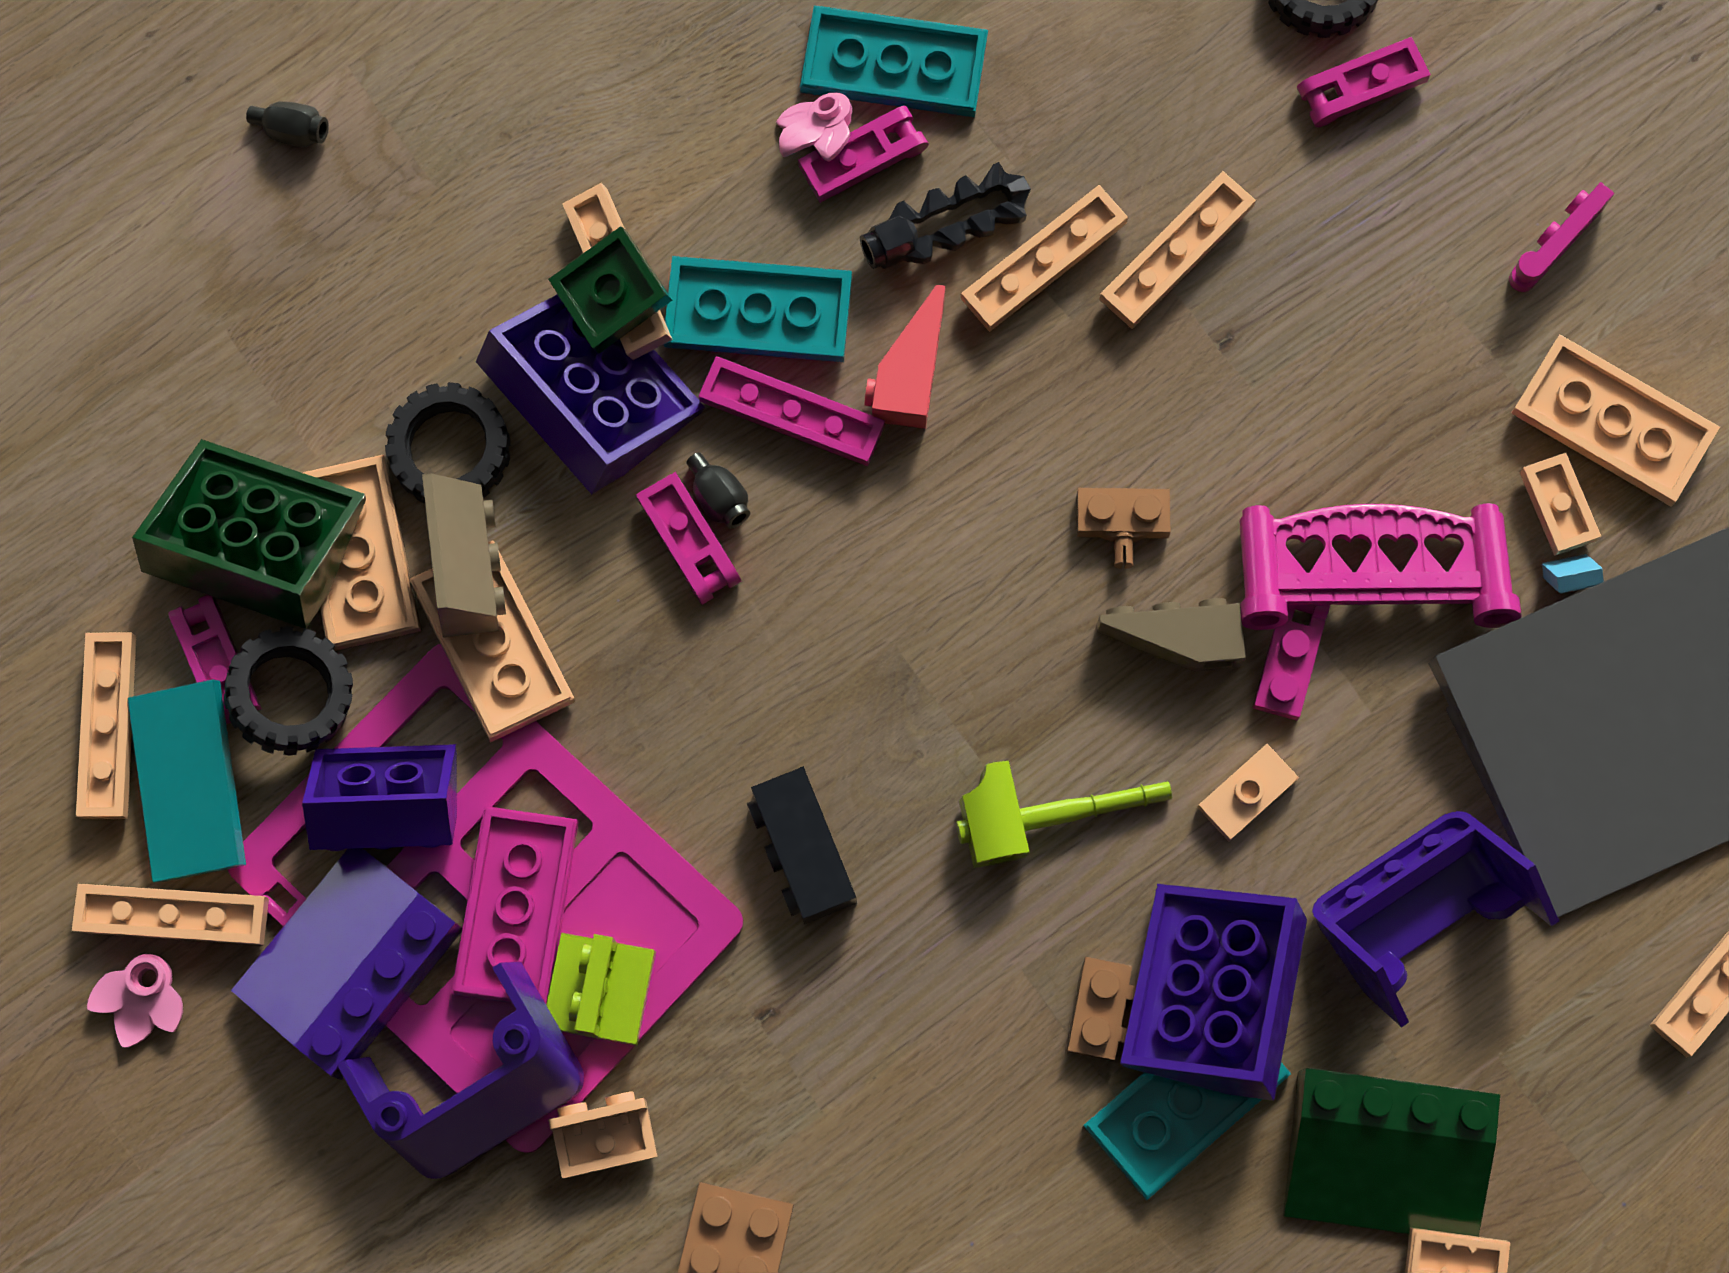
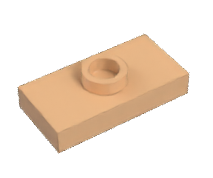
M1266 744L1205 798L1197 808L1229 842L1292 786L1299 777Z
M1410 1227L1405 1273H1507L1510 1242L1507 1240Z

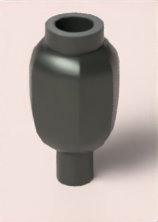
M279 101L271 104L266 109L251 105L246 113L248 123L263 126L269 138L291 146L308 147L314 143L322 144L329 130V123L326 117L320 116L315 107L301 103Z
M700 452L690 456L686 464L695 475L693 492L708 517L715 522L725 523L729 529L736 528L744 523L750 516V511L746 507L748 494L739 480L728 469L718 465H710Z

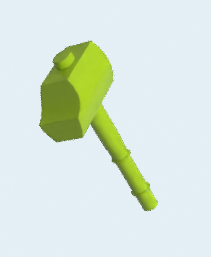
M1009 761L993 762L986 764L981 772L979 786L961 797L959 804L963 820L956 821V828L960 844H969L974 868L990 866L1025 858L1029 853L1025 831L1069 823L1093 815L1097 817V814L1142 805L1147 807V804L1171 800L1172 791L1167 781L1147 786L1141 784L1137 788L1097 796L1091 794L1090 797L1065 799L1019 808Z

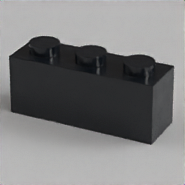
M804 766L751 787L755 800L748 802L747 806L756 829L764 826L767 829L772 843L764 846L774 873L783 869L789 887L781 891L791 916L800 913L804 924L857 904V897Z

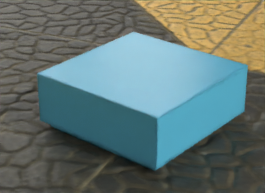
M1587 554L1542 563L1543 578L1559 593L1590 588L1604 582L1602 567Z

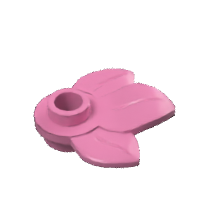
M828 93L820 96L814 102L799 103L784 111L776 121V124L783 129L779 137L781 155L787 157L814 145L820 156L827 162L835 158L850 138L848 126L851 122L852 105L849 99L841 93Z
M143 954L134 958L125 970L105 974L93 988L88 999L87 1009L97 1013H114V1024L118 1040L122 1047L128 1048L145 1040L152 1033L155 1025L165 1031L175 1032L182 1019L183 1003L180 995L171 986L172 970L169 964L157 955ZM148 970H154L156 973L155 983L150 987H145L142 983L143 974Z

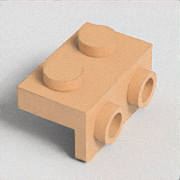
M626 1092L606 1097L607 1106L588 1110L586 1102L558 1108L559 1117L549 1119L550 1130L553 1131L562 1179L657 1158L658 1154L646 1100L644 1098L635 1100L634 1092Z

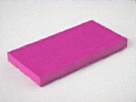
M484 806L451 992L453 995L512 1003L492 967L501 962H522L547 1005L579 824L577 819Z

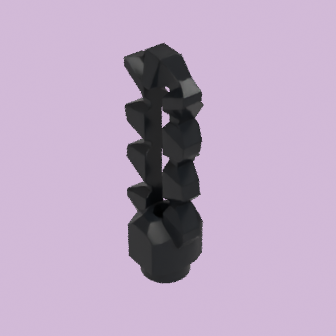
M997 162L992 165L979 186L968 176L961 177L956 182L953 195L950 198L940 188L929 190L920 213L916 212L905 201L897 203L889 220L872 226L868 233L860 236L863 254L872 269L878 267L886 269L902 261L926 264L931 261L932 246L956 251L964 246L966 234L978 238L993 235L995 223L1010 225L1024 222L1027 217L1024 205L1031 188L1024 176L1006 173L1001 164ZM1001 190L1008 199L1007 202L998 205L992 210L987 209L970 216L966 221H958L937 230L932 235L918 238L915 224H921L930 217L947 210H955L964 203L976 198H984L993 191Z

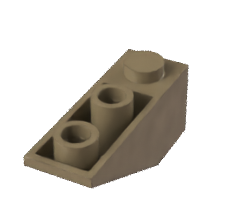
M1224 598L1202 600L1198 603L1199 607L1180 608V603L1178 602L1159 603L1152 606L1153 611L1134 612V607L1132 606L1113 607L1106 610L1107 615H1099L1096 625L1097 633L1194 672L1240 668L1246 658L1239 603L1227 604Z

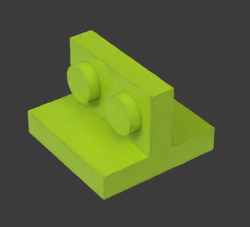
M561 933L546 1005L561 1032L638 1046L656 951L654 949L617 943L613 937L594 934L593 938Z

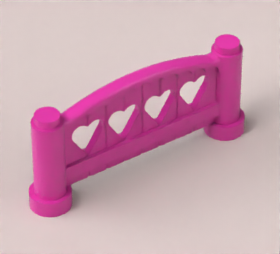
M1486 503L1473 507L1470 517H1462L1433 509L1395 504L1333 506L1287 516L1282 519H1274L1270 514V509L1266 506H1250L1242 511L1239 524L1245 599L1240 603L1242 625L1246 628L1269 630L1283 626L1288 621L1287 605L1472 604L1474 623L1485 628H1500L1520 619L1522 616L1520 599L1512 591L1504 516L1499 512V507L1495 504ZM1361 538L1369 543L1370 550L1356 572H1352L1332 547V542L1335 539H1345L1350 543L1354 539ZM1389 538L1397 542L1401 538H1408L1415 543L1416 550L1403 572H1399L1379 548V540ZM1436 538L1443 542L1446 538H1455L1460 541L1462 550L1449 572H1446L1424 545L1426 539ZM1298 539L1305 543L1309 539H1317L1322 542L1324 550L1310 573H1306L1287 549L1286 542L1288 540Z

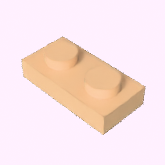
M1566 453L1522 468L1519 473L1554 556L1596 542L1601 537Z

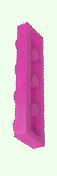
M718 356L715 357L699 394V401L865 466L869 465L885 427V420Z

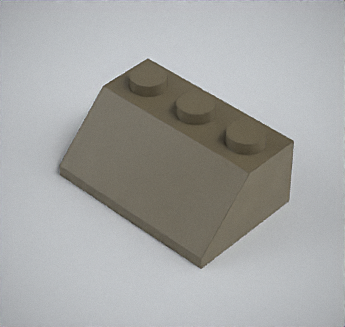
M432 473L422 474L436 602L443 637L499 631L497 615H506L503 587L494 588L492 578L493 571H501L498 543L488 544L487 528L496 527L493 500L483 501L480 484Z

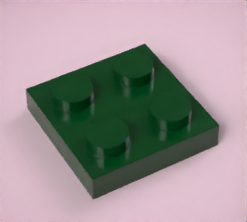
M622 226L548 279L585 338L598 354L673 301L629 233Z

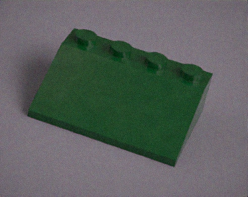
M201 439L132 536L141 572L307 629L330 592L365 504L366 496L364 493Z
M1312 1068L1300 1070L1297 1075L1283 1217L1409 1234L1411 1227L1479 1237L1496 1147L1501 1094Z

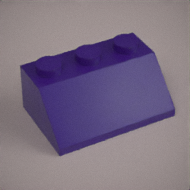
M456 744L315 749L302 801L309 850L327 849L330 851H341L351 848H376L383 850L392 847L422 846L434 848L440 845H452L457 820Z

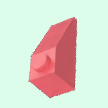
M936 285L879 363L877 378L868 379L864 406H871L872 416L885 420L886 424L926 429L946 286Z

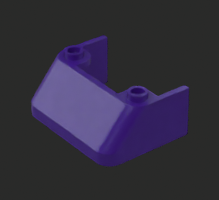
M1462 811L1447 813L1323 894L1314 903L1312 909L1320 930L1362 991L1401 1028L1409 1023V1020L1396 995L1407 980V971L1399 959L1472 910H1475L1487 919L1500 920L1512 916L1517 910L1527 906L1549 925L1553 926L1559 922L1536 865L1472 815Z
M501 962L492 967L516 1008V1011L503 1018L497 1024L493 1032V1046L503 1065L427 1113H422L417 1102L409 1094L403 1091H389L370 1057L348 1059L337 1065L375 1133L421 1175L427 1178L438 1179L453 1174L575 1098L583 1087V1068L522 962Z

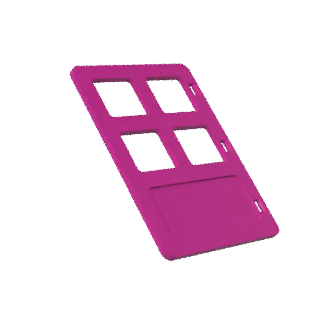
M441 644L434 646L334 749L384 747L439 690L444 688L451 690L475 713ZM535 721L501 737L503 740L502 747L457 793V820L452 845H440L434 848L422 846L404 847L386 867L414 890L429 875L438 873L468 900L474 860L463 850V840L482 821L484 806L495 807L528 772H539L593 824L591 832L574 849L560 937L561 933L593 938L594 934L613 937L617 943L654 949L656 951L639 1036L640 1041L740 934L743 928V917L740 910ZM309 775L243 841L246 865L228 869L231 877L250 895L269 898L268 913L283 927L307 898L276 870L274 861L306 828L302 801ZM279 884L298 900L289 909L288 913L267 895ZM453 976L425 1005H418L409 997L386 1026L456 1093H459L503 1065L493 1046V1032L497 1024L503 1018L516 1011L513 1003L453 995L451 993L454 981ZM562 1032L583 1068L584 1084L580 1093L575 1098L559 1108L583 1103L636 1045ZM558 1108L506 1141L520 1152L531 1153L538 1150L553 1135V1131L550 1130L549 1119L559 1117Z

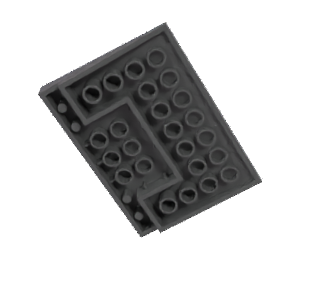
M1729 527L1440 653L1428 663L1449 705L1446 708L1449 718L1513 847L1536 865L1558 917L1729 841Z

